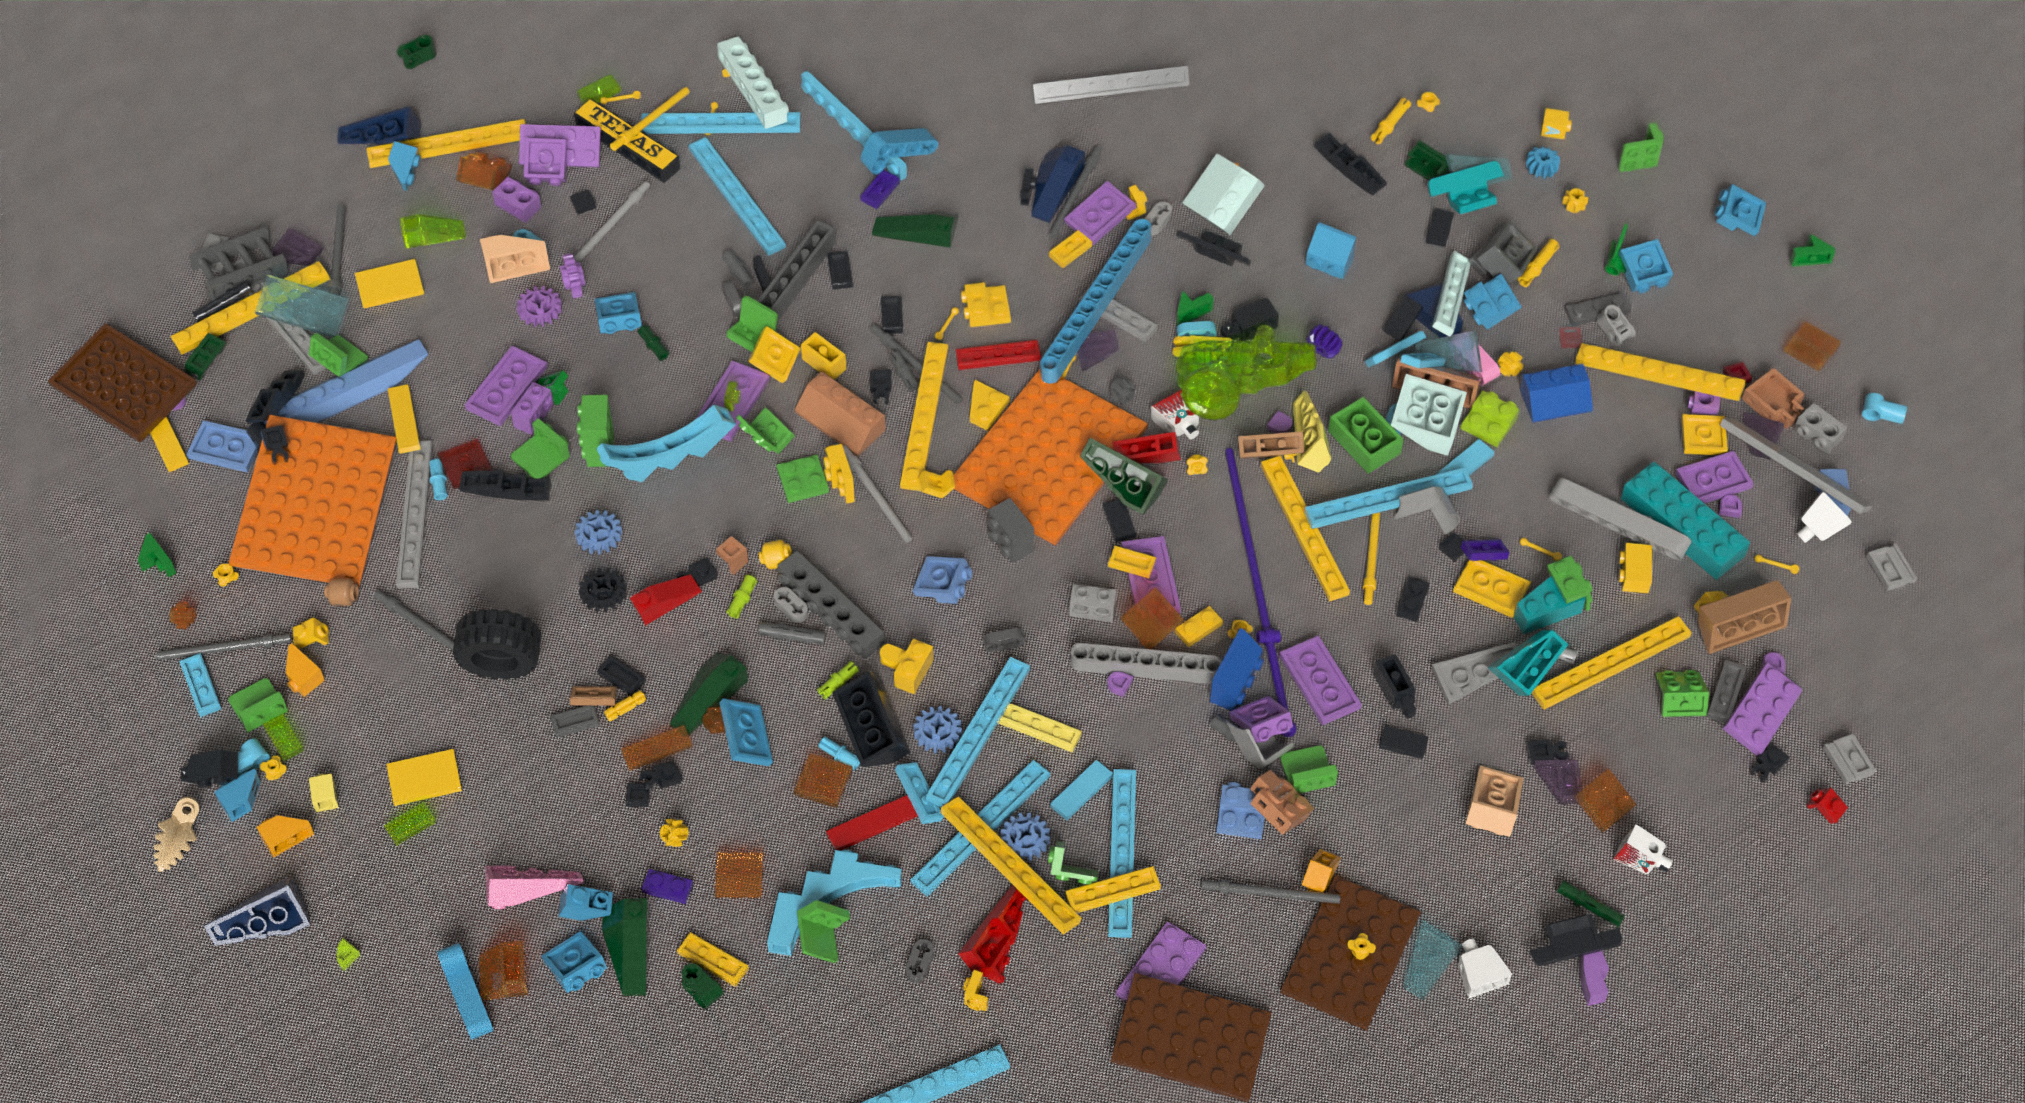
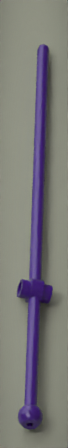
M1229 447L1226 449L1225 454L1262 630H1257L1256 641L1258 644L1263 643L1266 645L1277 701L1289 710L1274 644L1280 643L1281 633L1280 630H1274L1270 625L1234 451ZM1292 721L1293 727L1281 735L1284 737L1294 736L1297 732L1296 724Z

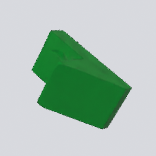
M1810 234L1806 247L1801 246L1793 249L1790 258L1791 267L1831 264L1836 252L1835 247Z
M1182 291L1176 325L1191 322L1213 311V296L1207 293L1203 296H1198L1192 301Z
M563 370L543 376L537 382V384L551 389L555 405H559L569 391L564 383L568 375Z
M150 533L146 534L138 557L141 570L145 571L155 565L159 572L164 571L168 577L176 574L172 561Z

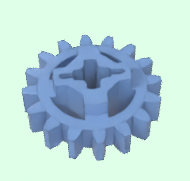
M596 510L595 515L588 512L587 518L580 517L581 523H576L577 530H574L577 544L582 546L583 551L589 548L590 554L597 550L598 554L601 555L602 550L605 549L608 553L610 552V546L616 548V541L621 542L622 527L619 519H615L614 514L608 516L607 511L600 514L599 510Z
M939 706L938 710L930 707V712L927 713L923 710L922 717H916V723L913 725L915 731L914 738L918 739L919 746L925 744V751L933 748L934 753H937L938 749L945 753L946 747L953 749L954 742H959L962 735L961 720H957V713L950 715V708L942 711V706Z
M1019 813V818L1017 819L1011 816L1010 823L1004 822V829H1001V839L1022 860L1024 857H1028L1029 861H1032L1033 855L1040 858L1041 851L1046 852L1047 844H1050V829L1046 828V821L1039 822L1040 816L1038 815L1034 819L1031 818V813H1028L1027 817H1023L1022 813ZM1010 835L1012 836V839L1015 840V843L1011 841Z

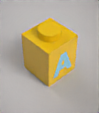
M1546 108L1541 136L1565 139L1566 132H1570L1572 120H1568L1569 112Z

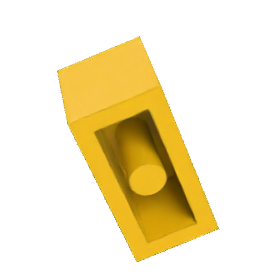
M816 332L801 344L802 360L818 372L822 371L835 380L846 370V355Z
M1626 543L1624 551L1619 553V564H1622V569L1619 571V582H1622V591L1649 593L1652 583V545Z

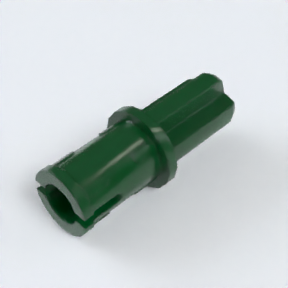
M647 325L641 326L638 334L646 343V347L653 351L659 361L665 360L670 352L661 343V338L655 336Z

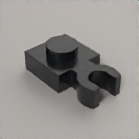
M1025 169L1020 194V205H1028L1031 191L1036 189L1037 177H1034V169Z
M891 370L870 371V390L874 392V404H877V399L880 397L885 398V404L889 403L888 392H892Z
M279 425L261 429L266 452L273 451L271 456L272 463L274 465L277 464V456H282L284 461L288 462V453L283 449L288 447L283 426Z
M708 558L688 566L689 572H679L676 575V578L691 574L698 586L718 578Z
M1550 739L1528 741L1526 746L1530 765L1551 764L1554 757L1558 760H1566L1569 753L1561 752L1559 749H1565L1567 743L1559 741L1555 745H1551Z
M1771 744L1758 757L1757 763L1759 764L1752 768L1751 775L1753 776L1756 772H1761L1763 776L1760 782L1764 783L1769 773L1771 772L1773 775H1776L1789 761L1790 757Z
M674 760L654 765L652 772L645 770L639 776V780H649L644 784L643 788L645 790L653 788L655 784H658L660 789L677 785L683 779Z

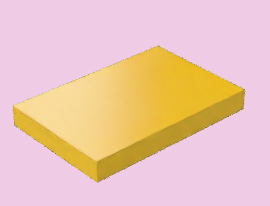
M415 259L355 273L364 309L424 294Z
M1469 560L1454 586L1453 592L1513 618L1516 605L1525 597L1531 581L1483 560Z
M454 749L386 764L394 806L462 791Z

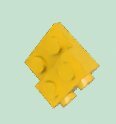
M985 282L964 285V291H961L962 303H966L964 317L969 319L970 327L1011 323L1005 285L985 287Z
M842 444L830 445L825 448L826 456L823 457L825 479L831 482L833 489L838 488L840 497L844 496L846 504L855 502L853 476Z

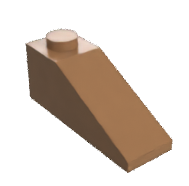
M1303 431L1238 436L1241 459L1304 453Z

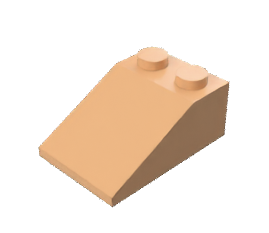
M506 235L489 236L480 239L490 283L550 270L545 241Z
M1480 765L1466 824L1477 829H1485L1498 835L1510 837L1518 813L1524 778Z

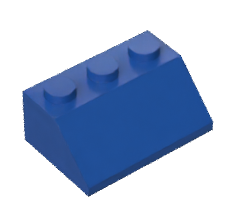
M1583 364L1524 374L1522 377L1520 392L1532 423L1593 411L1590 380Z
M1242 628L1239 629L1212 679L1210 702L1230 711L1235 710L1238 705L1242 706L1246 698V689H1251L1255 681L1254 674L1256 670L1260 672L1264 664V659H1262L1263 649Z

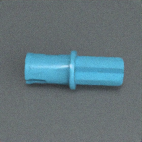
M440 459L430 460L431 477L429 480L433 486L434 499L444 500L448 497L445 485L447 478L443 473L442 462Z
M827 737L821 739L818 745L819 748L833 756L834 761H840L853 771L860 765L858 757L849 752L846 746L843 745L841 747Z

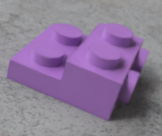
M526 138L524 178L526 181H529V184L541 185V181L549 182V185L560 186L561 182H566L567 140Z
M1269 696L1230 711L1231 720L1242 727V729H1249L1256 743L1267 741L1273 735L1286 733L1293 727L1290 711Z

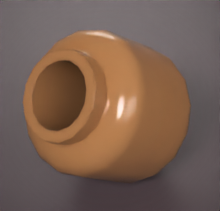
M332 578L329 585L325 586L324 595L332 606H351L354 601L358 600L359 587L351 578Z

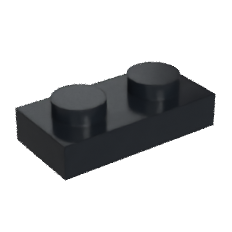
M1409 577L1396 616L1417 622L1430 583Z

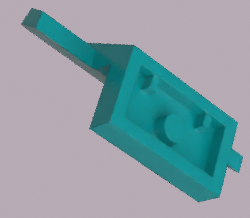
M1492 161L1433 178L1427 183L1428 192L1431 197L1447 193L1450 207L1461 215L1497 204V197L1488 190L1486 181L1502 177L1504 174L1500 164L1497 161Z

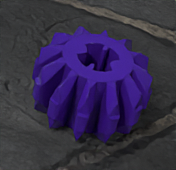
M1318 325L1311 329L1306 338L1307 344L1311 346V349L1316 354L1318 353L1328 359L1334 358L1343 345L1342 339L1338 337V334L1323 325Z

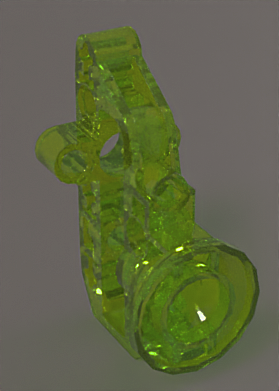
M1261 325L1257 328L1253 341H1200L1184 346L1176 365V372L1180 374L1177 384L1182 388L1184 404L1192 413L1209 420L1225 419L1232 415L1239 406L1242 393L1257 394L1264 387L1285 385L1305 371L1314 370L1317 367L1316 348L1311 343L1276 342L1274 329L1269 325ZM1259 353H1266L1272 359H1264L1260 357Z

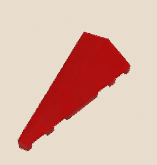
M1013 884L958 953L971 971L982 972L984 977L996 983H1003L1005 980L1003 976L1005 965H1008L1011 959L1008 957L1011 945L1015 944L1023 915L1021 911L1023 901L1027 900Z

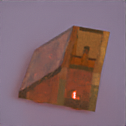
M484 153L468 154V156L460 157L456 181L494 191L507 178L512 169V164L506 163V160L503 158H487L488 155Z
M1156 587L1120 617L1146 649H1152L1185 621Z
M523 940L499 943L479 956L481 1000L529 995L527 952Z

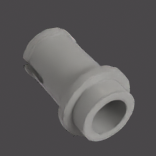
M1566 647L1558 659L1574 664L1578 651Z

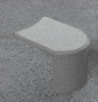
M1432 486L1399 496L1400 506L1395 519L1430 509L1445 536L1452 532L1460 521V516L1445 490L1441 487Z
M1226 720L1242 754L1257 768L1266 767L1293 748V742L1282 746L1274 736H1271L1267 741L1256 743L1249 729L1238 728Z

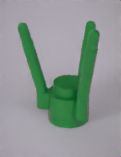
M1627 223L1624 224L1616 248V241H1612L1604 267L1605 271L1613 276H1618L1621 272L1626 273V268L1618 253L1628 228Z

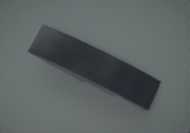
M1330 132L1315 143L1314 147L1330 164L1372 196L1388 184L1362 155L1357 157L1346 144L1341 145Z
M284 371L280 380H272L268 389L260 390L245 421L247 423L265 422L269 419L270 415L277 414L297 391L305 377L303 371Z
M504 470L462 471L459 490L460 492L501 499L549 501L551 480L550 478L529 479L527 474L506 475Z

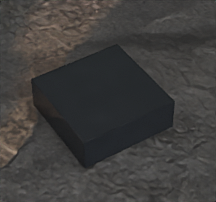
M589 190L569 196L577 215L596 209V204Z
M1454 532L1439 544L1438 549L1455 562L1465 554L1461 549L1464 540Z
M627 783L626 807H649L650 789L645 790L643 788L645 783Z

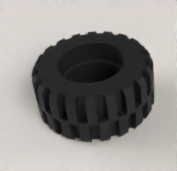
M480 609L477 612L472 611L464 615L458 621L453 655L457 664L461 668L467 669L469 673L478 674L480 677H490V679H517L528 675L536 668L542 635L535 622L532 623L531 619L528 617L524 618L522 614L511 613L509 610Z

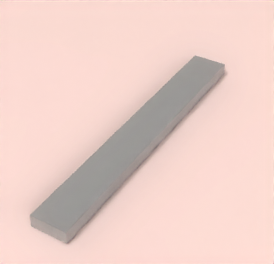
M242 258L232 263L236 271L247 267ZM265 282L251 286L254 292L247 296L249 297L268 286ZM283 304L263 313L265 318L313 375L326 369V367L308 355L311 337Z
M1729 417L1722 420L1720 424L1722 428L1859 514L1869 512L1873 505L1735 418Z
M432 440L419 441L421 449L409 452L396 579L397 588H419L430 479L429 462L432 460L433 449Z

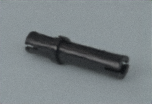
M245 281L232 290L229 288L222 296L194 311L193 315L200 322L229 305L237 303L238 300L254 291L249 282Z

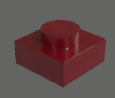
M1744 362L1729 365L1723 369L1724 375L1744 379L1745 384L1751 383L1752 376Z

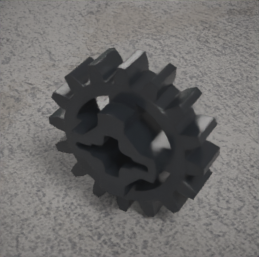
M600 567L597 573L591 570V576H583L584 582L579 583V595L582 603L587 604L589 610L595 607V611L599 612L600 608H603L606 613L609 607L615 610L616 603L622 605V598H626L627 587L624 577L619 576L617 570L611 573L610 568L602 571Z

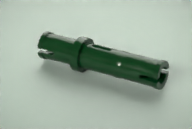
M1565 880L1562 882L1557 891L1558 894L1575 902V906H1582L1619 928L1626 915L1590 896L1585 889L1580 890Z

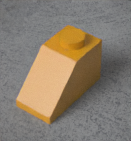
M291 643L288 646L286 675L289 681L287 685L294 693L299 692L305 697L325 680L321 669Z
M278 815L264 820L256 827L273 858L314 835L308 820Z
M1320 849L1310 860L1302 885L1306 886L1307 890L1311 892L1324 893L1334 876L1341 857Z

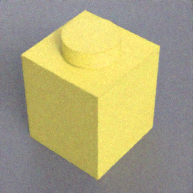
M319 774L316 777L309 778L311 799L315 811L320 812L339 808L336 784L332 774Z

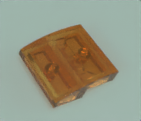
M1805 321L1797 334H1794L1785 346L1783 352L1820 372L1841 346V341Z
M717 852L715 898H762L764 853Z

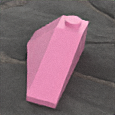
M485 866L486 900L488 906H492L494 909H504L506 906H514L564 890L568 884L575 886L582 884L583 877L580 872L549 870L547 874L537 870V868L517 871L516 866Z

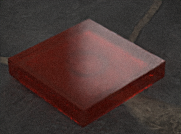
M478 439L438 453V457L442 462L453 490L460 487L462 471L492 470Z

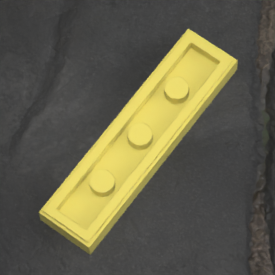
M1012 703L1009 704L998 722L1001 725L1072 753L1082 735L1081 730Z

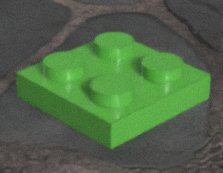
M818 455L776 465L788 503L829 493Z

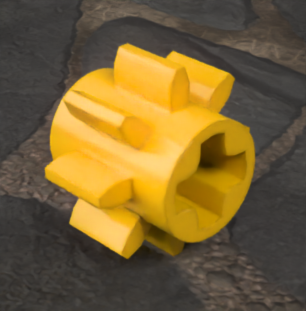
M1578 188L1566 191L1562 204L1566 205L1567 211L1577 213L1580 210H1585L1589 197H1584L1585 191Z
M1505 352L1498 360V364L1501 366L1499 368L1500 373L1505 377H1510V375L1515 377L1524 366L1520 362L1523 357L1517 352Z
M667 819V825L661 826L660 829L661 839L666 842V846H682V841L687 840L688 837L687 826L682 824L683 820Z

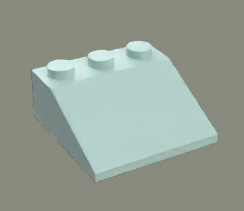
M1216 154L1183 201V204L1228 235H1231L1265 185L1241 167Z
M1406 374L1391 426L1427 450L1448 456L1467 392Z

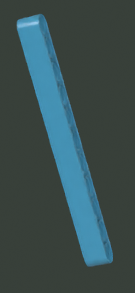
M1138 219L1132 224L1041 359L1040 369L1043 382L1051 384L1059 380L1150 244L1151 223L1148 220Z

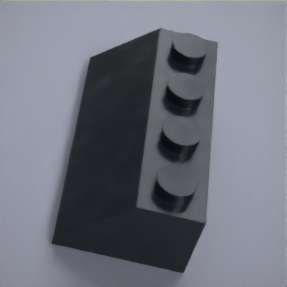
M871 671L832 692L862 767L892 764L911 753L882 680Z

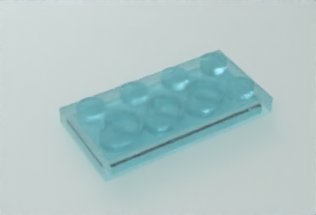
M267 275L255 314L326 336L335 337L338 335L349 299Z

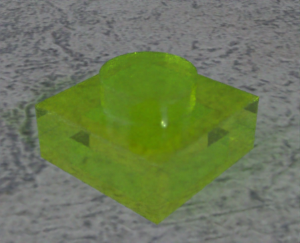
M729 381L724 402L725 408L728 411H734L736 403H740L741 391H738L737 382Z

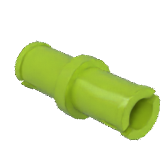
M745 575L739 589L734 592V599L726 611L730 617L738 619L745 604L749 603L750 595L758 583L753 576Z
M849 661L840 671L831 674V678L817 688L819 695L823 694L822 698L828 699L833 694L832 692L843 687L850 678L859 672L857 666L853 667L854 663Z

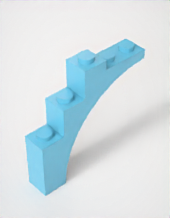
M713 405L690 424L659 439L634 445H609L601 443L596 449L604 465L622 470L625 477L629 480L643 482L658 466L673 470L688 454L703 458L736 423L728 409Z
M835 850L830 874L822 871H807L802 896L794 892H779L767 941L768 951L770 953L792 956L796 941L800 936L797 911L815 900L829 904L831 901L847 893L864 888L881 886L901 887L902 869L893 865H875L868 861L861 863L857 853L850 850Z

